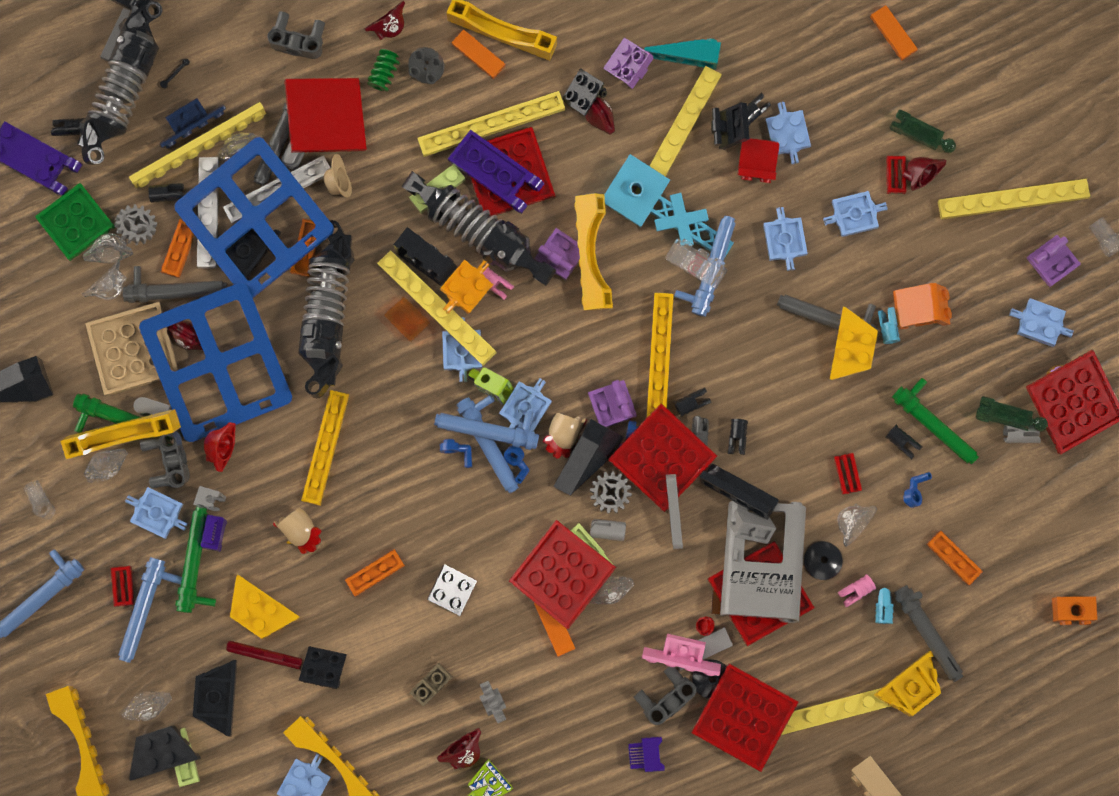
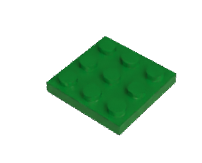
M81 183L77 184L35 216L69 261L73 260L115 228L114 224Z

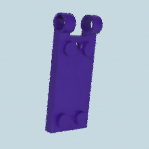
M5 121L0 127V162L54 193L63 196L68 188L57 182V177L64 166L78 173L82 164Z
M471 129L448 158L449 162L508 203L520 214L527 208V204L515 195L526 182L537 192L544 186V182L540 178L533 175ZM515 182L516 186L512 187L511 183Z

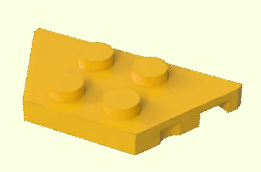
M847 307L842 309L830 374L831 380L871 369L878 330Z
M240 575L236 576L230 617L261 639L268 637L275 631L300 618V616Z
M932 651L925 653L874 694L875 697L910 717L914 716L939 696L941 690L937 682V670L933 667L932 657L934 656Z

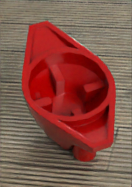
M229 422L223 428L211 431L204 440L206 461L212 462L218 472H223L233 453L236 423Z

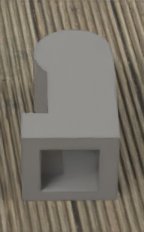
M145 397L137 398L133 405L134 410L141 416L172 410L170 405Z

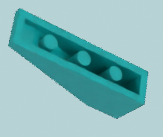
M709 38L706 40L701 39L645 47L644 50L650 53L656 60L703 68L707 66L716 70L721 42Z

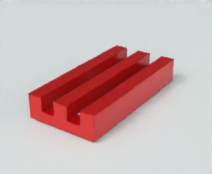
M906 156L886 157L887 194H906V178L903 177L906 172ZM891 160H894V188L891 186ZM898 160H901V188H898Z
M854 453L835 456L834 461L842 495L862 491ZM847 459H850L856 488L853 487ZM839 460H843L846 477L849 485L848 490H846Z
M132 567L111 568L114 607L135 605ZM124 570L127 573L129 601H126ZM116 571L120 573L122 602H119Z

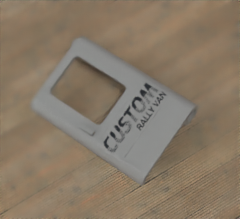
M730 501L728 505L720 616L736 615L778 618L786 623L799 622L806 507L800 502H791V504L778 503L773 511L786 514L782 563L747 562L744 560L745 539L734 537L730 522L736 523L737 521L734 516L736 509L749 510L734 501Z

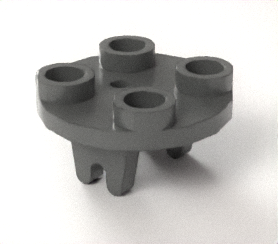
M418 48L409 58V74L422 83L434 84L444 73L445 64L443 58L432 48Z

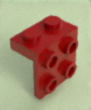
M753 138L742 142L737 175H740L742 180L752 181V177L760 178V182L771 183V180H776L779 143Z

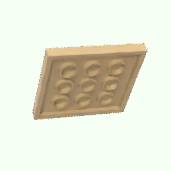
M160 302L85 323L105 396L160 381L139 329V325L143 320L163 313ZM166 327L158 330L157 336L172 371H177L179 369L168 329Z

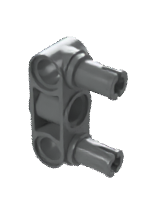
M279 11L276 24L267 35L271 48L293 56L310 59L319 58L322 54L323 39L321 37L325 22L315 20L311 35H303L298 32L287 31L286 26L289 14ZM274 38H281L279 42H273ZM310 46H317L313 51L308 50Z
M177 431L140 441L142 451L158 448L161 450L162 461L166 470L165 475L149 478L151 489L164 486L179 488L189 481L190 473L181 436ZM167 436H171L173 438V444H169L167 442ZM176 473H178V474H180V475L182 476V478H183V481H182V482H179L178 480H176V478H175V474H176Z
M668 667L663 671L674 684L673 687L675 689L666 694L657 704L656 702L653 703L643 690L634 696L635 700L643 708L645 717L653 725H660L669 717H672L696 694L695 685L688 678H683L675 667ZM684 685L691 687L692 693L690 696L682 694L681 689ZM655 710L660 711L662 714V719L659 722H655L651 718V714Z

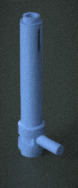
M724 216L720 221L699 290H696L695 295L676 290L675 298L692 302L693 314L706 317L707 313L710 312L711 307L709 305L710 302H713V293L736 224L733 217Z
M489 395L475 404L468 397L456 404L458 407L457 411L463 418L483 422L480 410L495 400L492 395ZM474 436L505 491H508L510 494L519 489V483L515 481V476L495 441Z
M526 410L523 428L516 429L445 413L436 414L434 425L438 426L437 428L509 443L513 447L519 448L522 446L527 450L536 449L539 434H535V431L530 430L533 411Z
M52 550L49 555L59 566V569L50 580L0 621V638L7 637L60 590L72 584L73 579L79 578L82 575V572L85 570L84 567L75 558L66 563L56 550Z
M150 557L149 562L147 561L145 567L147 569L141 578L143 581L118 654L120 656L119 660L130 663L131 659H134L157 586L160 585L161 580L181 585L182 577L164 572L165 561Z

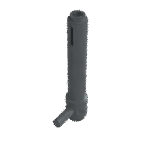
M286 103L282 108L283 113L268 144L278 157L289 136ZM261 159L254 175V182L261 186L268 183L273 172L263 159Z
M134 266V284L123 287V300L129 303H136V301L142 303L149 300L204 297L228 286L227 282L223 281L160 285L141 284V267Z
M786 294L785 296L780 295L777 303L780 309L839 330L840 314ZM869 304L863 320L874 327L875 325L870 324L876 306Z
M908 585L894 592L896 595L895 599L898 603H901L903 606L902 610L905 614H908L948 678L952 679L953 682L963 677L962 669L921 607L919 599L922 598V593L920 591L914 593L912 588L909 589Z

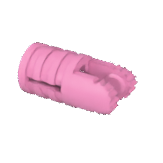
M488 267L483 274L493 284L490 290L505 300L506 294L496 287L502 283L507 289L512 290L514 286Z
M866 574L855 581V583L840 590L838 594L840 597H844L852 592L855 593L843 602L845 607H848L863 596L876 590V586Z

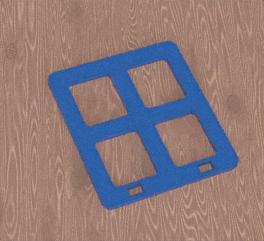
M261 137L254 138L175 203V211L234 285L245 283L253 298L328 238L334 231L333 224ZM256 156H261L281 181L282 185L258 206H253L233 181L232 176ZM221 188L240 211L242 218L220 237L214 238L194 213L193 208L214 190ZM293 197L314 222L315 228L294 246L287 248L265 219L286 200ZM254 229L275 255L276 260L256 277L248 281L227 255L226 250L248 231ZM314 236L316 240L307 247L304 242ZM268 273L271 277L261 284L259 279Z
M237 283L143 320L140 323V332L172 410H176L181 426L180 429L186 441H197L206 437L211 431L223 428L229 422L236 423L237 425L285 406L292 401L291 391L251 292L245 283ZM238 300L254 339L228 351L220 352L205 313L211 309ZM190 319L204 351L205 359L180 370L172 371L157 336V331ZM258 353L262 356L275 388V393L243 406L236 393L227 366ZM210 372L213 374L227 407V413L195 425L183 400L179 385ZM270 399L272 406L261 409L259 403ZM214 421L216 428L205 432L204 425Z

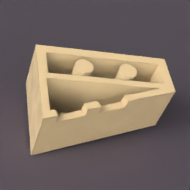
M871 756L851 770L853 775L851 779L857 787L861 786L865 792L863 793L864 796H902Z

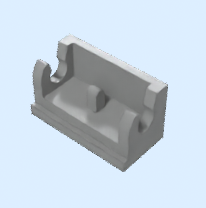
M199 486L193 505L201 509L206 508L217 512L220 509L213 507L215 500L225 502L226 496L219 491Z
M738 509L734 512L737 520L736 523L730 522L734 537L766 544L769 543L776 530L770 517L767 520L756 513Z

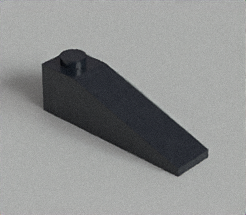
M37 356L17 362L0 371V402H37L54 395L43 361Z
M589 419L553 487L571 496L608 461V458L618 449L624 437Z

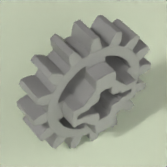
M134 204L133 208L127 205L126 209H121L119 215L117 214L114 225V227L118 228L116 233H122L121 239L127 238L128 244L131 241H134L135 245H138L139 241L145 244L147 239L151 240L152 236L155 235V228L157 226V222H154L155 215L150 216L151 210L144 211V206H141L139 209L136 204Z
M612 471L611 476L604 472L603 478L598 475V482H592L595 488L590 489V492L594 493L590 499L596 500L594 506L600 505L601 512L605 508L607 509V514L612 509L617 513V508L619 507L624 510L623 503L629 504L630 501L626 497L632 496V493L627 492V490L631 489V486L625 485L628 481L627 479L621 480L622 474L616 477L614 471ZM608 480H613V481H616L617 483H616V484H610V483H608L607 481H608ZM599 486L603 489V494L598 497ZM623 488L624 496L621 500L618 494ZM607 489H614L615 497H613L612 495L607 496ZM606 501L613 502L615 505H607L604 503Z
M489 681L480 684L484 693L480 696V699L488 716L493 714L497 723L506 720L502 711L506 708V705L498 688L493 690Z

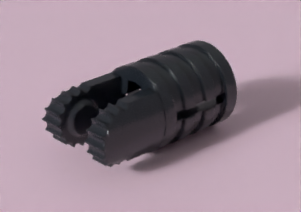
M763 93L755 97L747 106L749 126L771 106L770 102L764 103L760 108L757 106L764 98Z
M85 118L53 120L52 126L55 128H52L51 135H80V122Z
M177 183L149 186L150 202L179 200L184 196L181 192L184 190V185Z
M705 387L678 401H674V406L680 417L712 403L710 398L699 402L695 400V398L707 392Z
M731 419L728 454H734L736 440H739V454L745 455L748 420Z
M897 424L885 436L886 439L894 443L911 460L914 454L904 445L909 442L915 449L921 450L923 447L899 428Z

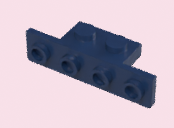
M198 98L192 100L165 117L175 134L159 144L161 147H171L176 143L175 140L181 136L185 138L192 134L191 130L198 126L200 129L208 124L207 120L214 117L216 119L224 114L223 110L226 107L222 104L211 112L206 113Z

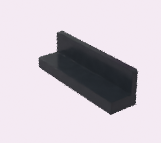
M712 464L707 472L703 471L700 476L701 484L767 520L779 502L774 496L715 464Z

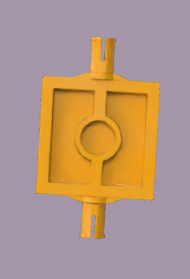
M463 260L440 288L450 300L443 308L446 313L449 314L455 306L462 308L468 314L474 309L493 286L483 274L488 266H490L489 263L485 265L486 261L483 260L478 268H475L466 260Z

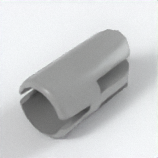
M289 143L281 161L289 169L296 170L305 152L291 153V144Z
M1006 424L1003 435L1008 437L1004 438V441L1006 443H1041L1040 431L1038 430L1039 424Z
M594 519L591 522L590 536L592 538L624 541L626 523Z

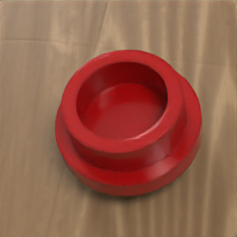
M708 616L698 619L696 623L697 631L703 636H709L714 630L713 619Z

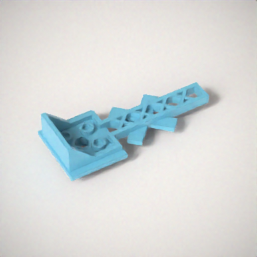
M630 154L604 194L605 205L639 227L643 225L651 213L659 218L654 220L657 232L674 228L678 231L681 247L694 245L693 241L711 252L717 231L703 223L709 220L707 210L702 209L687 213L681 193L670 195V201L662 197L661 194L670 182V179ZM632 186H638L641 191L640 194H634ZM657 201L661 202V210L653 209ZM673 211L674 216H668V212ZM693 224L694 230H690L689 225ZM699 232H708L710 240L703 241ZM730 240V243H729V246H728L726 255L728 254L729 250L731 249L732 245L734 244V242H732L731 240Z

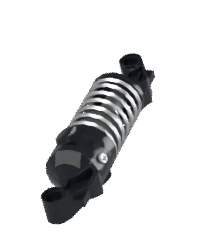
M156 1L145 3L141 7L133 5L128 17L119 24L120 33L108 62L110 69H105L107 76L102 78V81L106 84L105 86H98L105 95L95 94L96 98L105 102L106 105L93 102L92 105L101 111H88L86 118L80 122V138L77 145L82 148L83 160L89 165L100 164L104 160L105 155L101 146L103 141L126 133L127 125L129 124L127 117L133 115L130 109L136 107L134 101L139 99L137 92L143 90L141 84L146 82L145 79L149 75L159 50L149 26L151 21L162 14V6ZM149 6L154 9V15L149 13ZM121 108H123V109H125L129 114H123V113H120L119 111H120ZM117 116L121 117V118L124 119L126 122L121 121L120 119L117 118ZM92 151H94L97 155L95 161H93L90 157Z
M411 171L401 187L414 196L416 194L421 196L427 205L429 220L434 223L439 222V226H443L451 218L446 228L447 232L451 231L458 223L454 231V237L461 234L462 242L468 241L469 247H477L476 251L483 256L486 262L493 266H499L505 272L519 268L529 269L533 274V278L547 286L557 270L544 261L541 263L534 260L531 255L529 237L521 233L517 226L509 221L498 220L497 215L490 216L489 210L483 211L482 205L475 206V201H468L467 195H461L460 190L455 186L448 185L441 188L426 186L424 183L426 180ZM465 198L463 205L460 207L458 202ZM472 203L471 209L466 211L465 208Z
M329 220L334 228H338L336 233L328 237L329 245L319 254L309 259L310 270H308V273L315 277L307 279V282L315 286L306 288V291L311 295L305 297V300L308 301V305L304 306L307 314L303 315L300 330L298 354L314 370V375L305 383V390L311 397L316 399L323 397L330 386H335L336 376L343 366L340 353L344 324L340 320L345 318L342 311L346 309V306L343 304L347 300L344 293L348 291L345 284L349 282L346 275L350 273V266L355 261L354 253L351 249L352 235H345L342 227L335 220ZM342 277L345 279V282L341 283L335 281L336 278ZM341 286L344 288L343 291L334 290L335 287ZM315 384H319V389L316 392H311L312 387Z

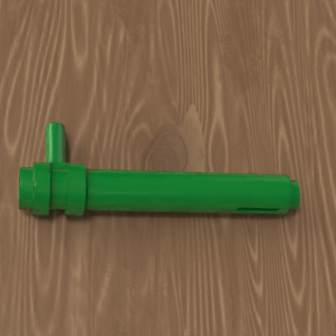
M921 378L911 390L904 389L901 386L892 396L895 400L894 403L900 404L903 407V411L907 414L910 413L964 462L972 465L979 457L977 452L921 404L920 399L916 397L927 384V381Z
M78 393L73 401V408L81 412L74 430L78 433L83 431L88 416H97L115 424L141 418L140 416L105 404L95 397L92 399L84 393L82 395ZM171 436L166 437L168 442H171L173 439Z
M196 507L192 514L181 585L178 587L177 592L179 597L175 603V606H177L176 611L192 613L195 604L215 607L216 599L197 596L196 589L202 554L201 541L208 515L206 508Z

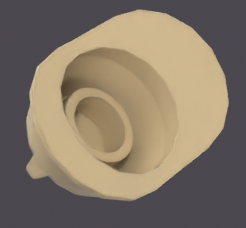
M335 154L332 158V167L326 170L323 180L331 195L341 194L348 198L352 193L351 182L341 156Z

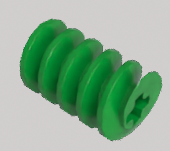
M380 49L379 56L376 57L377 62L373 65L374 69L371 70V76L368 77L369 82L367 84L376 90L388 92L389 89L385 84H392L388 78H394V75L390 72L397 71V68L393 65L400 64L396 60L399 56L390 50Z

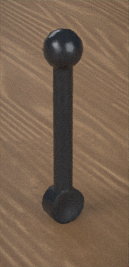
M183 59L182 64L165 81L160 82V86L163 89L167 88L168 83L185 66L190 64L189 59Z

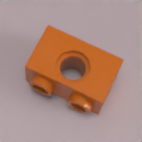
M1096 596L1052 598L1053 622H1060V625H1072V622L1079 621V625H1091V621L1097 620ZM1072 606L1077 607L1079 611L1077 616L1071 613Z

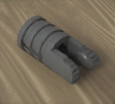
M694 416L692 432L708 446L709 421L706 418L702 419L700 416Z

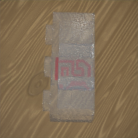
M676 239L665 259L712 288L717 289L728 271L724 266L725 262L718 258L713 260L708 257L709 253L701 248L699 250L692 247L693 244L686 239L682 241Z

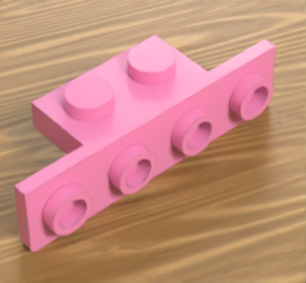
M667 634L663 651L647 647L643 649L642 658L648 662L664 663L669 667L677 666L690 672L699 671L708 676L720 675L721 664L702 660L706 642Z

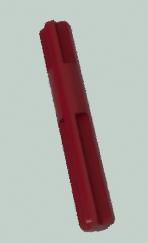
M228 641L226 646L228 652L298 670L301 669L303 663L301 658L234 641Z

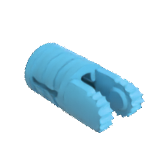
M891 307L887 309L889 322H887L885 312L883 310L878 311L883 344H893L901 341L895 309Z
M885 587L879 591L875 623L893 624L894 604H891L890 590Z

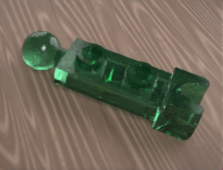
M901 109L896 114V118L901 123L893 121L889 127L890 130L900 135L903 134L935 151L938 145L946 153H951L956 149V143L953 139L942 138L945 132L911 116V114Z
M985 396L981 397L976 413L977 420L988 423L992 421L1026 431L1029 430L1030 425L1040 432L1048 427L1047 419L1044 417L1032 418V411L995 402V399Z

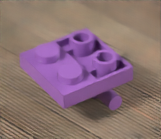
M623 38L603 69L633 89L639 79L644 77L648 71V66L654 58L644 49Z
M556 228L544 246H540L538 249L539 253L535 257L536 261L541 263L544 261L557 270L555 274L567 280L579 263L580 254L577 241Z
M1056 235L1026 257L1049 288L1081 265L1065 245L1068 243V240L1064 236L1060 238Z
M616 380L611 385L588 392L599 424L609 427L637 417L624 380Z

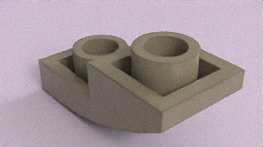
M438 663L412 689L410 694L424 707L453 676Z

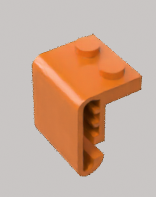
M929 283L893 291L898 329H908L912 325L919 327L935 323L943 326L950 325L952 312L948 308L950 296L946 287L937 283Z

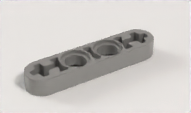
M676 474L666 475L673 550L683 549Z

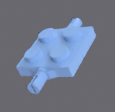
M780 102L777 104L780 114L766 118L770 141L779 143L778 155L790 154L791 164H795V162L797 164L799 163L797 152L811 147L803 110L787 112L785 102H782V106Z
M869 191L832 200L834 215L824 217L823 221L825 225L836 223L841 237L877 229L879 227L877 212L887 210V204L884 202L875 205L871 200Z
M784 207L776 208L778 219L763 224L769 261L785 260L787 271L795 270L793 259L807 256L808 254L801 217L785 218Z
M1031 298L1028 300L1023 312L1012 308L1009 316L1020 319L1018 335L1051 347L1055 346L1060 334L1071 338L1074 330L1063 327L1066 311Z
M475 330L481 336V330ZM442 331L444 370L459 371V382H463V375L464 382H468L467 371L473 368L482 369V365L447 331Z
M539 378L534 387L526 386L520 381L518 382L499 415L511 423L509 428H523L526 410L533 411L530 430L534 431L552 403L550 399L543 396L540 392L546 383L544 380L542 381Z
M147 487L144 495L139 500L130 495L127 498L133 502L125 500V503L135 507L130 522L164 539L167 538L174 526L184 531L186 529L184 526L187 527L188 523L178 519L179 512L183 506L182 503Z
M316 753L312 763H304L296 758L277 795L321 796L331 776L323 773L318 768L324 757L320 756L317 761L320 754Z

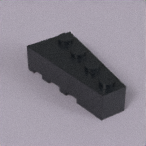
M408 227L393 244L398 256L440 286L446 282L458 267L450 257L441 254L435 246L427 243Z

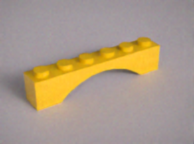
M452 0L446 13L447 20L451 23L548 61L551 60L557 46V37L541 30L527 29L504 22L464 0Z
M596 193L575 196L576 202L574 207L577 214L576 228L578 230L577 246L580 254L582 305L584 310L613 308L612 289L607 285L600 273L595 254L597 231L606 214L604 194Z
M173 409L69 435L60 442L65 458L69 459L124 442L174 433L181 426L176 410Z
M66 686L47 693L46 697L51 713L59 717L70 728L79 745L81 771L76 786L77 796H108L110 794L108 785L103 783L102 775H104L103 769L96 761V756H98L97 750L90 742L92 737L91 731L88 726H85L83 720L86 718L85 712L82 707H79L77 701L80 699L77 689H74L73 686Z
M300 716L283 732L295 747L317 752L334 764L347 785L349 796H380L377 791H371L367 787L369 783L362 775L358 777L353 772L355 767L348 760L346 762L340 757L342 753L335 746L331 748L327 743L329 739L322 731L318 733L313 728L315 724L308 716L306 718Z

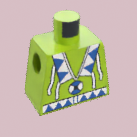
M485 367L482 368L481 372L473 368L468 375V378L474 381V385L479 391L487 396L492 395L494 400L502 405H505L514 390L508 379Z
M488 759L468 783V786L473 790L468 796H503L511 791L513 787Z

